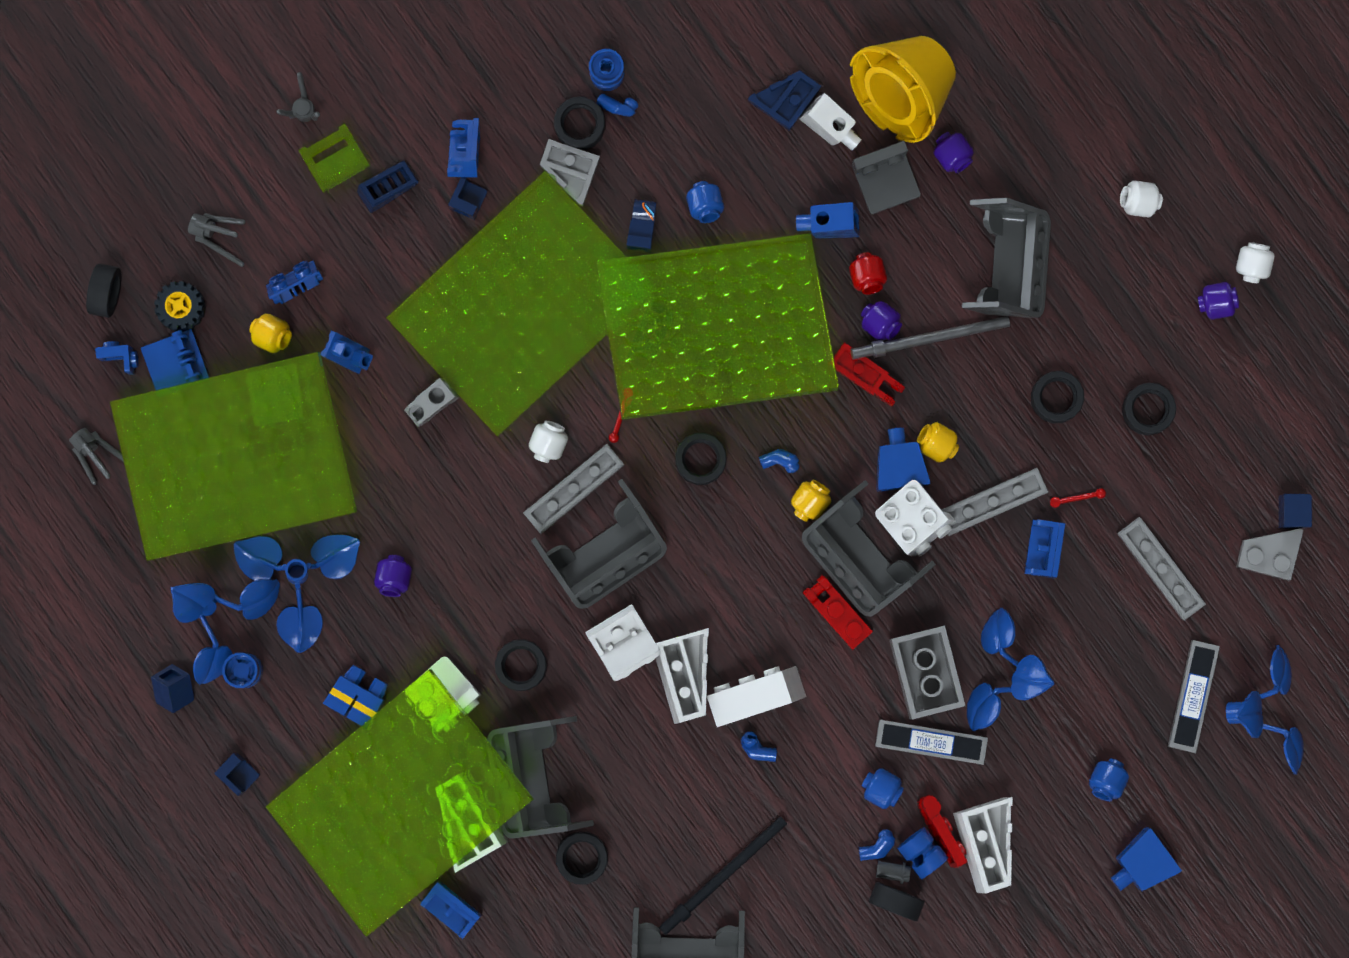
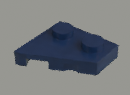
M798 71L788 76V78L770 85L769 88L750 95L748 102L790 131L822 86L803 72Z

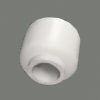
M1131 181L1127 186L1123 187L1120 194V205L1124 207L1128 215L1151 217L1162 206V194L1159 193V189L1154 183Z
M1249 242L1248 246H1243L1240 249L1236 271L1244 275V281L1259 283L1260 279H1267L1271 275L1275 255L1272 251H1269L1270 246Z
M547 420L544 421V424L535 426L529 441V449L535 453V459L549 463L550 459L557 460L561 458L568 441V436L564 432L565 428Z

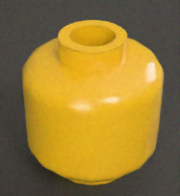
M263 314L259 318L254 319L249 329L252 343L270 353L284 350L289 345L292 337L289 324L272 314Z
M938 422L925 425L917 438L921 453L938 463L944 462L948 458L952 459L959 449L957 434Z
M816 480L801 483L791 498V504L795 508L793 513L806 522L808 519L818 520L831 504L830 490Z

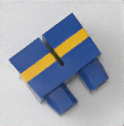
M353 665L346 672L345 676L338 678L323 704L369 730L372 728L375 718L386 701L383 697L386 694L388 684L375 678L367 690L359 685L366 671Z

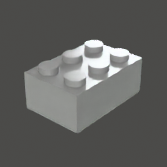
M945 626L889 639L909 719H916L966 706Z

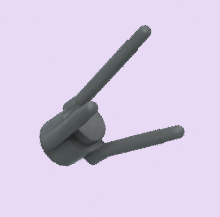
M298 72L297 79L301 98L293 103L291 111L278 109L276 112L290 119L297 118L302 122L317 121L320 113L315 111L314 105L308 99L303 75L301 72Z
M194 213L189 222L188 233L196 236L195 241L207 245L230 261L243 267V261L208 240L207 237L211 238L214 232L237 237V232L216 226L215 222L244 225L246 221L244 219L213 216L204 213V215Z
M82 428L69 439V442L74 447L72 451L78 457L92 485H96L97 481L84 456L91 458L106 479L110 478V474L94 454V451L98 448L96 443L127 465L131 464L127 457L103 440L96 431L90 433L87 428Z

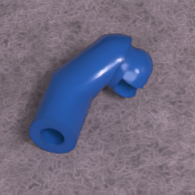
M603 93L597 99V104L612 114L630 117L636 113L635 110L638 108V102L630 97L625 99L624 104Z
M777 449L758 457L763 469L779 464L785 467L788 473H795L800 467L798 457L783 449Z

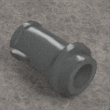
M878 860L876 878L900 881V884L909 882L911 866L906 865V862H903V865Z

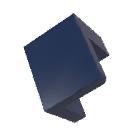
M461 177L448 206L450 210L475 221L487 195V190L468 182L467 178Z
M1310 494L1279 495V528L1312 527V496Z
M171 664L151 677L156 703L171 713H175L193 702L194 695L190 674Z
M233 753L214 773L237 796L243 795L260 777V774L238 753Z

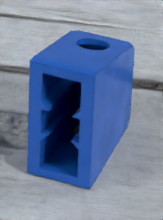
M853 202L813 205L810 208L811 214L796 215L797 231H811L815 238L860 237L859 210ZM829 218L825 225H821L824 219Z
M904 428L888 429L890 445L878 448L877 492L902 489L911 480L918 481L922 487L930 485V479L919 443H906Z
M1145 827L1116 857V860L1123 869L1113 875L1111 880L1120 891L1132 882L1138 890L1144 891L1180 873L1182 870L1153 830Z

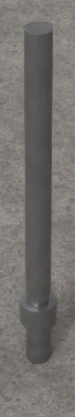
M1008 316L886 342H883V340L873 341L871 345L851 349L852 359L872 355L874 358L885 356L887 352L1010 327V321Z

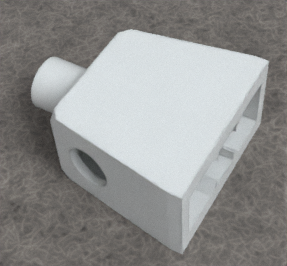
M825 93L815 98L799 118L833 146L842 142L852 151L862 140L851 129L856 121ZM833 122L838 125V131L834 129Z

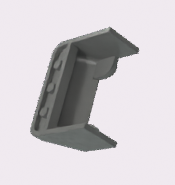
M1010 198L970 200L971 206L985 210L983 224L990 234L996 235L992 287H984L977 297V302H963L962 308L988 315L1025 318L1040 317L1045 308L1051 228L1049 214L1043 209Z
M623 479L619 480L618 483L628 498L620 502L614 510V517L618 523L572 553L566 545H559L546 553L536 538L531 540L577 608L584 609L592 606L660 560L666 553L667 546Z
M864 480L809 526L802 534V541L859 612L865 616H874L917 582L936 564L932 560L920 571L916 572L904 560H898L892 565L886 560L856 524L863 517V509L854 496L868 485V482Z
M577 716L499 728L489 733L487 746L501 831L506 837L514 839L566 832L594 825L593 820L571 823L569 810L564 804L559 802L550 803L542 749L550 748L555 744L557 740L556 725L576 722Z
M634 907L632 958H744L745 911H739L738 927L727 925L720 928L716 932V939L661 937L660 929L652 923L639 924V907Z

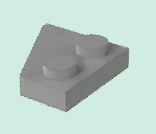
M548 139L540 166L579 206L583 207L600 156Z
M1303 529L1243 540L1236 567L1291 581Z

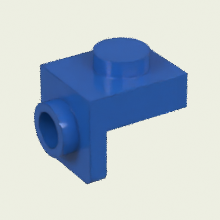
M117 341L104 342L103 347L95 348L96 359L100 361L124 360L125 373L129 375L135 374V368L139 366L137 351H133L131 346L120 345Z

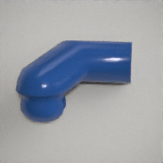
M746 732L743 735L741 746L750 759L776 762L777 748L763 747L754 732Z
M887 829L879 832V839L874 846L859 847L860 861L884 858L895 844L893 833Z

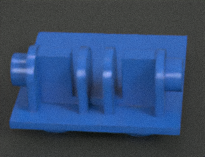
M307 260L302 261L293 267L294 271L286 275L280 273L269 280V284L266 285L269 299H272L275 305L278 303L283 304L293 298L289 289H292L296 297L298 296L295 289L296 285H299L303 293L306 291L302 282L307 290L319 285V281L323 280V277L319 270H317L314 260L309 263Z
M192 329L184 332L182 330L172 333L171 337L141 347L158 398L210 380Z

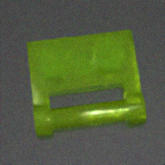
M345 123L338 127V131L308 148L304 146L298 150L323 193L370 166ZM346 140L348 146L318 163L314 162L312 157L338 142Z

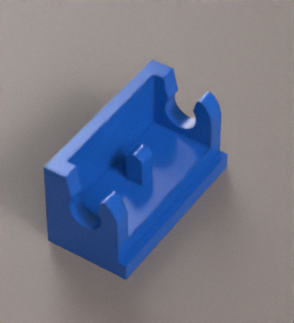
M479 118L455 120L452 122V127H461L465 130L450 131L447 177H477L480 147Z
M1038 519L1032 520L1024 574L1057 578L1065 523Z
M440 880L420 904L462 939L482 916L481 913Z

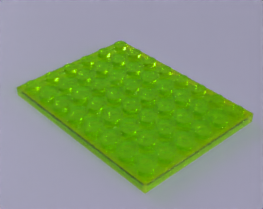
M544 171L386 318L498 437L645 301L656 288L550 175Z
M811 233L597 261L596 266L622 420L838 390L839 385Z
M320 352L110 401L147 561L357 512Z
M429 669L276 797L266 808L367 937L534 799L433 670Z

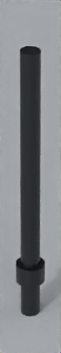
M781 816L776 819L686 903H680L673 910L675 913L662 923L659 929L667 935L681 921L685 922L692 916L691 912L787 825L786 821Z

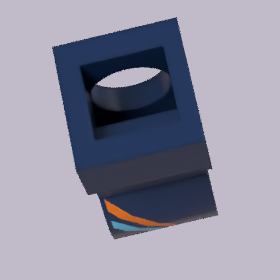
M635 199L626 244L628 250L651 253L656 202Z

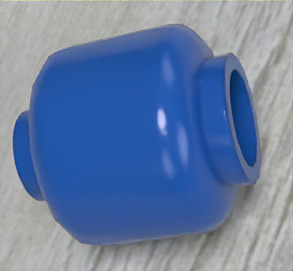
M707 181L697 182L686 195L691 216L701 223L716 221L724 211L721 191L715 184L708 183Z
M1109 759L1108 761L1098 762L1089 780L1092 794L1108 802H1111L1112 799L1120 798L1129 780V774L1124 769V764L1118 760Z
M882 768L876 770L874 774L869 772L861 785L865 788L864 798L882 809H887L889 806L894 807L904 790L901 787V779Z

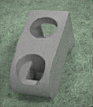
M439 378L418 395L404 411L416 426L420 427L460 397L444 378Z

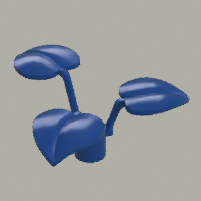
M347 535L325 536L319 539L311 548V556L317 563L305 564L302 560L293 559L287 565L283 564L282 566L277 565L282 559L280 545L270 537L257 536L234 543L236 561L248 578L254 581L271 579L274 569L277 571L285 570L288 581L295 584L298 608L288 607L284 609L278 616L276 626L282 640L297 653H302L313 646L321 633L323 625L322 616L316 607L307 606L303 608L300 584L307 580L309 569H317L319 567L322 574L330 579H341L347 576L355 566L360 541Z
M259 579L253 581L242 591L240 595L241 604L239 605L220 598L215 594L214 589L205 583H189L171 587L175 618L182 623L192 622L200 618L213 643L212 647L203 648L195 658L193 675L198 684H206L221 676L224 661L232 655V651L228 646L218 647L219 643L205 616H210L215 612L217 608L216 603L218 602L237 611L243 610V616L247 620L257 619L266 614L274 605L279 593V580Z
M1003 608L996 610L986 622L981 634V643L983 649L989 654H996L999 651L1000 655L1016 666V671L1012 676L1011 687H1001L993 690L990 684L983 683L973 690L967 703V720L972 731L987 728L998 718L1001 709V701L997 696L999 693L1011 692L1016 699L1024 701L1042 694L1055 684L1039 657L1028 655L1018 662L1006 653L1005 648L1011 646L1015 639V625L1008 611Z
M1275 645L1276 650L1273 653L1270 664L1271 679L1274 684L1273 689L1262 694L1252 691L1245 698V701L1228 702L1226 705V718L1229 724H1242L1252 738H1259L1263 729L1283 734L1286 738L1283 745L1286 760L1293 774L1297 775L1304 752L1303 738L1300 731L1296 727H1291L1290 731L1283 728L1263 724L1262 699L1277 694L1279 691L1282 695H1286L1292 680L1289 659L1284 650L1279 645Z

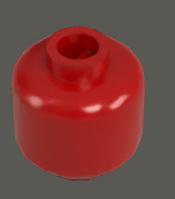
M864 252L857 255L856 260L849 266L852 283L857 291L870 295L883 289V285L887 281V274L881 257L872 255L870 252Z

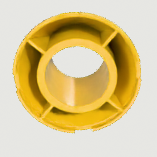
M917 36L868 46L858 51L850 62V66H853V75L850 77L853 92L864 112L880 129L884 131L887 128L897 134L896 139L909 143L922 141L930 135L956 77L955 66L951 57L938 42L926 36Z

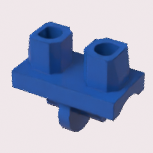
M334 331L330 332L326 348L320 354V356L360 374L361 369L367 370L373 359V355L369 354L370 349Z

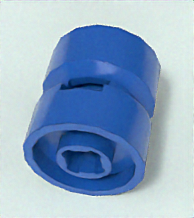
M601 49L591 56L589 73L592 83L603 91H612L622 84L624 80V62L616 51Z
M235 653L224 661L222 675L224 680L232 687L250 688L261 680L263 666L255 655Z
M925 827L916 831L897 847L906 861L911 860L913 862L911 867L920 879L934 872L949 858L939 845H933L934 838Z

